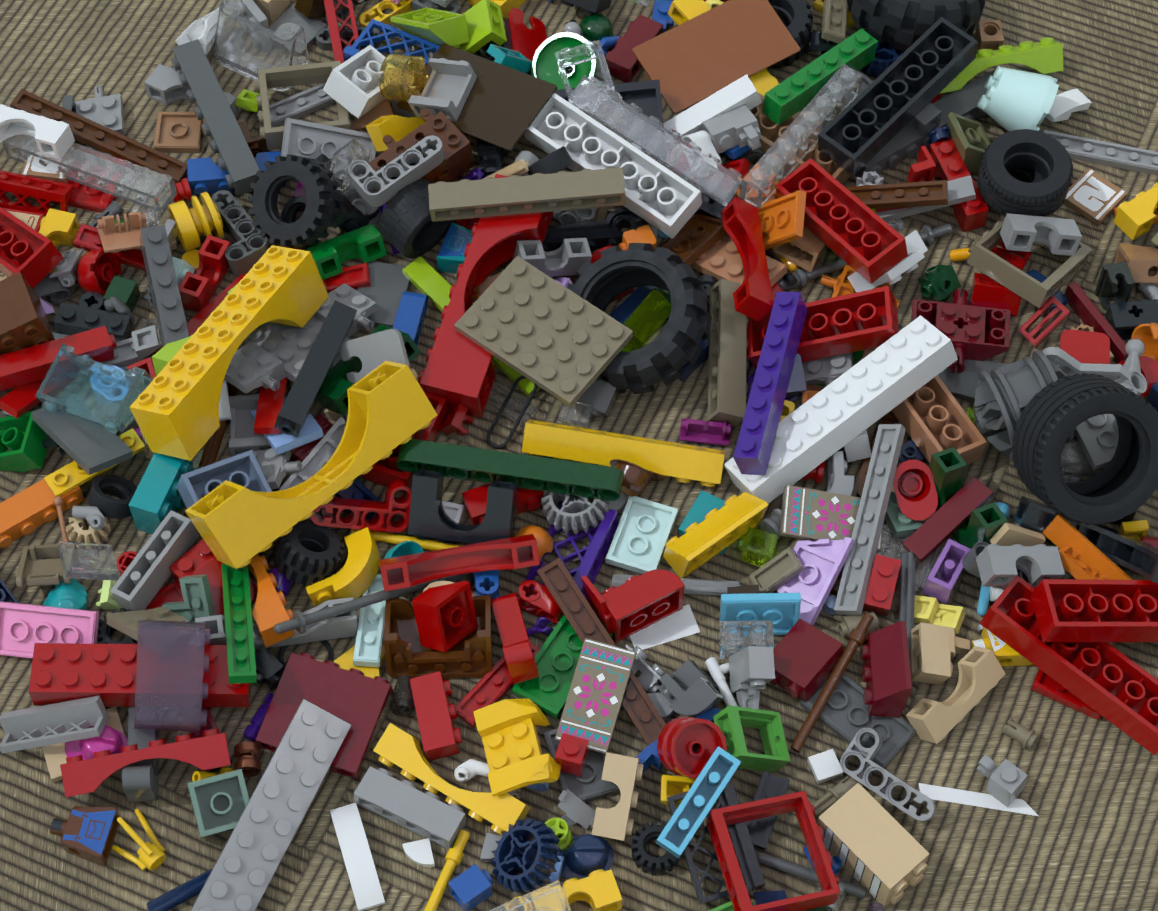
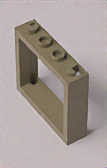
M340 61L258 69L259 79H255L256 93H261V95H256L258 109L262 108V111H258L260 125L264 124V127H260L261 139H266L267 150L281 149L284 126H271L267 89L325 83L332 70L341 64ZM337 101L339 120L318 122V124L350 130L347 109Z
M999 220L991 231L987 230L979 241H974L973 246L968 250L971 254L967 263L1040 308L1085 267L1093 249L1080 242L1075 256L1056 254L1066 262L1041 283L991 252L992 249L1003 241L1000 230L1004 220ZM1036 242L1050 251L1049 247L1045 244Z

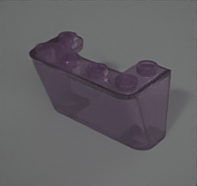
M139 620L134 729L200 732L201 727H206L207 710L202 709V699H207L208 683H203V672H209V655H204V644L210 645V628H205V622Z

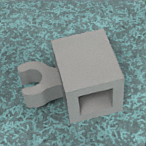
M984 755L978 762L977 771L989 778L986 792L1006 807H1009L1023 791L1028 775L1007 759L997 767L991 758Z

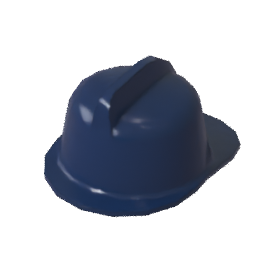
M591 834L573 836V841L569 847L557 854L565 859L560 877L568 879L589 877L588 875L591 872L599 869L604 871L610 870L614 860L613 850L609 843L603 838Z

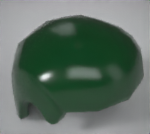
M591 14L584 17L580 22L579 26L583 31L582 37L590 42L593 48L603 37L613 36L612 23L609 18L602 14Z

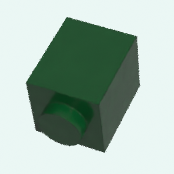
M114 276L103 300L110 299L111 296L118 297L132 312L141 296L137 281Z

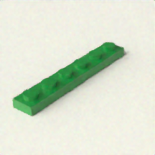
M221 563L229 684L256 683L257 674L248 565L235 569Z

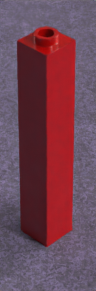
M102 326L0 355V392L114 359L113 349L117 348L114 335L108 334L106 327Z

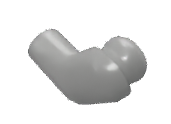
M74 505L72 508V517L86 519L93 529L100 530L105 526L106 518L98 507Z

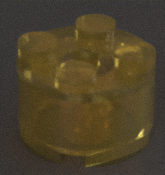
M389 54L382 62L380 71L384 72L383 79H379V88L382 96L392 101L408 103L411 95L421 96L430 75H427L424 58Z

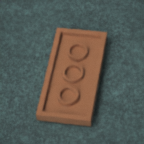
M726 235L690 265L691 268L705 275L716 277L718 281L725 279L740 284L743 282L744 268L740 254L732 239ZM766 256L770 285L772 287L787 273V266Z

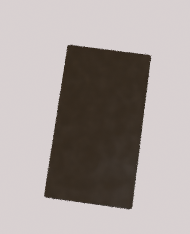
M445 43L440 46L432 57L453 61L463 60L470 63L477 75V79L457 121L451 122L460 132L507 151L513 150L558 88L557 85ZM429 63L397 103L399 108L414 113L408 101L411 95L421 96L432 73Z

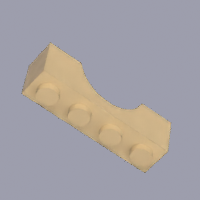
M974 646L957 663L959 670L958 683L951 696L942 702L922 698L906 715L921 740L938 744L945 739L949 731L956 724L960 723L964 716L974 706L978 705L981 699L1006 674L992 650Z

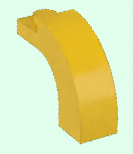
M368 527L344 537L348 548V558L345 565L336 574L306 587L307 593L315 607L327 600L349 597L357 599L373 583L380 566V553Z

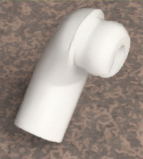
M469 759L455 769L454 777L459 782H467L477 775L488 777L487 773L490 771L487 763Z

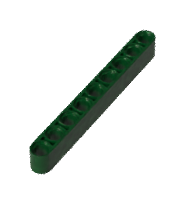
M411 439L400 446L396 466L406 472L416 473L419 469L443 472L444 477L488 484L498 480L518 483L519 488L607 501H615L620 498L624 479V472L614 467Z

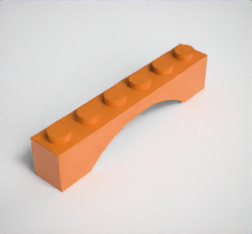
M257 553L248 564V571L253 575L258 585V593L252 616L265 647H269L295 636L294 630L277 634L274 631L276 624L293 619V613L291 609L285 610L284 606L287 605L282 591L277 592L275 589L278 587L273 573L268 574L266 571L269 569L265 556H259Z

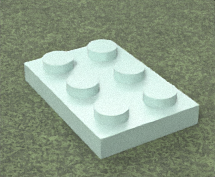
M629 496L605 558V563L640 574L657 570L666 547L665 544L668 542L677 518L678 509L640 497Z

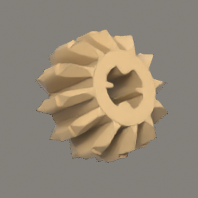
M69 517L68 522L70 525L66 526V532L69 535L70 543L75 542L77 549L80 551L86 547L91 552L93 546L101 549L102 545L100 542H108V534L111 533L108 518L105 517L106 523L102 529L95 530L86 519Z

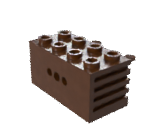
M423 108L420 111V115L426 121L398 142L390 135L384 136L383 142L389 149L368 163L377 172L381 169L380 165H387L418 143L419 140L417 138L434 135L442 141L444 160L419 180L426 179L432 184L439 181L453 182L474 166L470 141L441 111L433 115L427 108ZM412 163L410 166H415L418 163Z

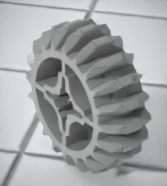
M544 492V498H541L543 514L546 516L548 523L554 525L557 531L563 528L566 534L573 530L577 535L581 529L587 533L589 526L596 528V521L604 519V514L609 511L608 506L610 505V501L594 499L593 503H590V499L586 497ZM561 500V501H563V503H562V506H563V507L559 510V509L557 508V505H558L559 501Z

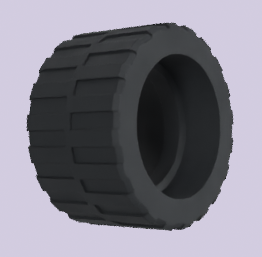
M426 179L417 180L400 190L386 205L378 221L379 232L408 259L417 258L430 251L445 237L451 224L455 221L432 222L428 184L432 183Z

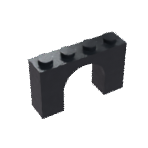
M419 469L413 475L409 535H416V538L420 540L436 538L446 544L462 542L465 545L514 537L518 483L494 480L488 486L486 514L483 521L467 526L453 521L443 508V472Z

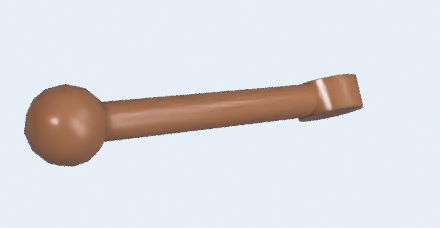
M56 496L53 499V503L57 507L63 542L69 543L62 511L63 499L60 496Z

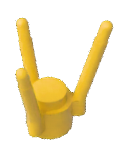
M135 809L140 823L153 844L150 842L145 843L122 817H118V823L140 846L137 851L139 858L116 845L112 846V850L137 864L142 871L146 868L153 871L166 859V854L164 853L166 849L159 843L140 809Z

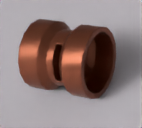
M249 741L236 744L234 746V756L237 758V761L234 764V771L242 769L244 777L259 775L261 773V762L259 761L261 745Z

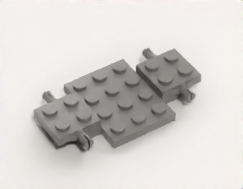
M344 283L328 293L329 297L303 328L273 322H266L257 327L241 343V348L235 352L224 379L245 394L260 386L276 391V389L280 388L279 381L285 377L293 382L295 381L335 300L357 310L353 325L345 341H349L348 337L359 331L361 326L368 331L374 327V322L367 319V317L377 311V303ZM339 351L332 367L342 359L341 351Z

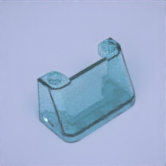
M62 344L35 395L43 403L42 407L53 413H56L58 410L103 425V428L113 433L124 431L135 420L129 407L153 381V378L144 369L135 366L127 372L96 362L85 354L84 356H78L72 346Z

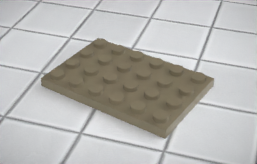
M519 256L515 257L454 324L456 331L569 407L576 403L634 336L631 329Z

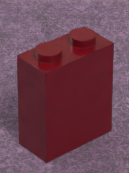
M799 619L773 649L775 679L769 683L772 685L777 684L784 688L790 696L807 702L832 673L844 651L843 643L804 620Z

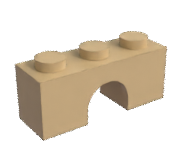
M606 752L601 780L615 783L620 789L621 797L615 807H596L591 835L622 841L626 840V835H632L634 819L630 818L631 807H637L639 792L634 791L636 780L641 781L644 768L643 764H639L640 758Z

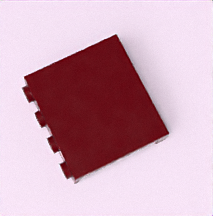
M301 652L300 655L291 653L256 737V742L261 745L262 749L275 752L301 701L305 699L351 724L328 771L359 781L363 772L362 762L388 696H393L394 694L392 686L388 680L379 676H375L373 679L364 676L365 674L362 671L350 668L348 671L329 660H325L324 663L317 661L314 656L308 653Z

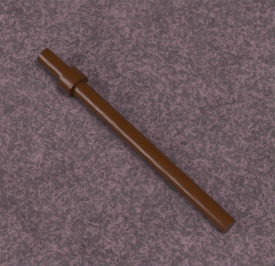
M864 613L857 628L851 631L846 648L790 747L793 751L800 753L858 646L861 647L867 637L865 634L874 619L872 615Z

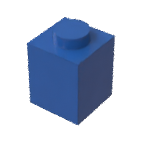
M476 864L448 882L449 892L463 911H470L493 895L491 884L494 882L485 869L481 871Z

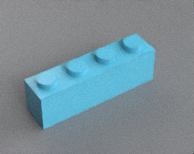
M718 746L655 843L679 859L741 761Z

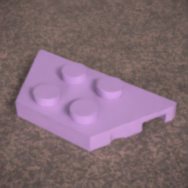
M845 537L844 540L819 539L815 542L810 540L797 541L793 550L805 569L776 590L779 593H800L799 619L812 626L814 625L855 543L852 538Z

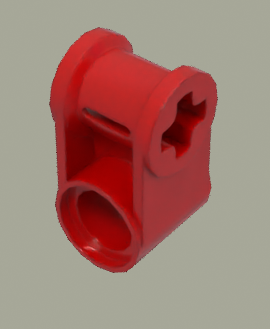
M533 580L522 582L518 589L520 608L538 617L548 618L553 621V624L558 623L563 613L546 586Z

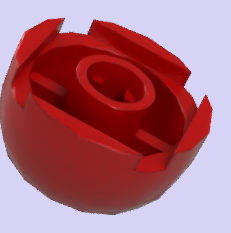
M103 249L91 250L83 255L76 269V277L81 288L85 292L100 293L102 297H104L114 276L122 274L120 260L116 253H104Z

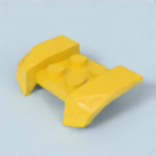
M529 698L504 699L473 711L477 730L482 737L490 771L487 774L493 797L524 786L537 783H553L558 780L561 765L556 763L549 753L542 754L535 726H548L550 723L542 710Z

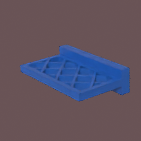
M372 19L352 47L347 45L343 55L346 61L360 52L359 48L361 46L370 44L374 47L373 43L386 40L387 46L376 48L381 54L390 52L391 58L387 59L395 65L397 62L408 59L410 62V66H397L405 72L398 86L399 88L403 82L410 86L419 75L415 70L423 69L429 62L427 54L429 52H437L440 46ZM374 28L382 30L384 33L373 37L370 36ZM399 37L402 38V42L390 45L388 39ZM416 44L422 48L410 53L408 50V46ZM405 48L406 54L394 57L393 50ZM424 55L425 62L413 64L412 58Z

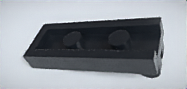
M764 771L753 801L785 795L790 780ZM778 815L746 821L754 847L766 850Z

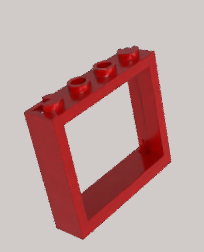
M805 791L710 810L706 823L734 911H804L835 904L841 892L838 885L840 880L838 876H834L831 868V854L829 850H825L823 844V830L820 825L816 824L814 804L811 805ZM795 811L822 891L752 906L727 825Z

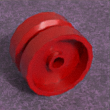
M682 716L671 720L664 726L658 737L657 751L660 761L667 770L675 775L697 779L716 748L719 746L727 751L724 734L713 722Z

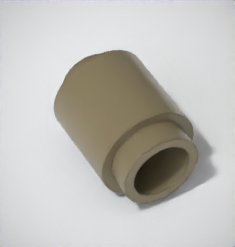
M862 611L861 615H848L841 618L838 628L843 639L846 638L849 642L848 637L851 631L857 628L864 613H868L867 611ZM873 611L868 613L874 619L865 634L867 637L868 634L879 630L878 619Z

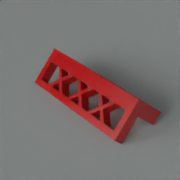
M324 0L334 59L342 64L345 62L342 43L346 47L347 45L352 47L353 42L359 37L352 0H347L348 5L344 3L345 0ZM341 5L348 9L350 13L345 21L336 15ZM345 27L353 31L354 34L349 42L340 37Z
M0 170V207L41 213L46 216L49 208L53 209L48 202L56 201L60 202L61 211L68 212V200L74 194V185ZM12 192L18 198V201H10L4 193ZM28 196L35 197L40 205L38 207L32 206L26 198Z

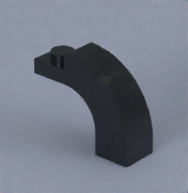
M322 153L314 161L325 164L323 169L331 170L334 174L330 180L337 181L339 184V167ZM339 184V187L335 189V194L341 195V201H336V208L341 209L340 215L334 214L333 221L336 222L334 228L340 226L348 233L368 225L370 219L346 198Z

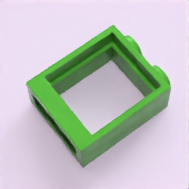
M729 705L713 716L714 724L720 728L725 736L726 752L741 761L738 768L775 772L791 762L779 712ZM742 727L760 730L765 755L747 752Z

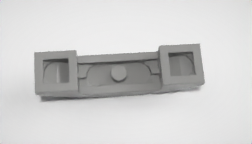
M152 325L132 331V338L116 342L117 348L113 349L114 359L64 374L70 376L90 375L104 366H117L121 368L149 356L160 348L156 326Z

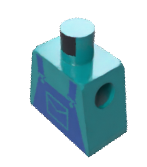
M456 223L451 224L437 255L439 272L457 274L459 265L463 264L466 258L464 257L466 245L472 241V230Z

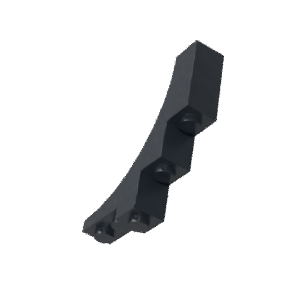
M1022 496L1013 520L1021 526L1043 532L1059 513L1043 502ZM1065 518L1110 560L1142 575L1152 582L1158 583V548L1150 543L1122 535L1115 529L1101 524L1085 525L1084 523L1080 524Z

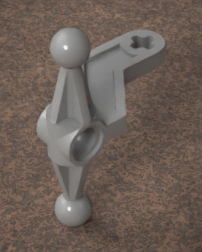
M1131 339L1127 342L1125 351L1128 357L1123 366L1121 364L1080 363L1068 353L1056 347H1048L1042 351L1067 376L1082 373L1102 375L1121 384L1139 396L1147 389V382L1141 373L1139 357L1145 351V345L1139 339ZM1114 419L1113 429L1119 434L1117 421Z

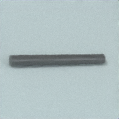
M761 852L758 860L760 864L819 884L815 870ZM839 879L838 885L841 892L864 899L867 888Z

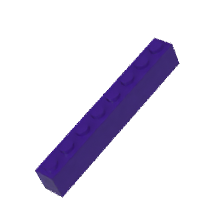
M777 292L733 456L741 474L766 475L807 314V307L801 292Z

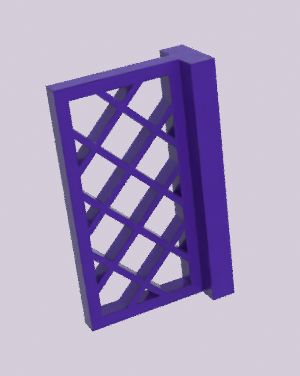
M563 501L561 502V504H560V506H559V510L563 507V506H562ZM609 509L608 512H605L604 519L599 521L596 528L588 529L587 533L583 531L571 536L569 532L567 539L556 544L553 541L552 552H556L565 567V563L579 558L581 562L579 567L568 572L572 577L574 576L573 580L585 598L581 577L586 575L591 583L594 584L619 524L616 510ZM551 525L548 532L553 538L555 534L562 532L563 528L557 531L554 525ZM588 537L590 540L589 545L578 550L575 542ZM572 544L575 552L561 557L558 550ZM549 552L542 556L540 565L531 567L525 581L534 580L538 576L537 570L546 566L543 559L545 555L550 554Z

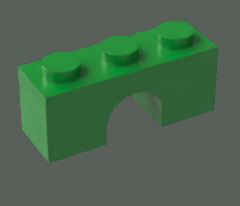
M372 223L306 248L307 251L311 252L322 280L342 273L341 264L346 260L359 258L364 263H368L387 255L382 236Z

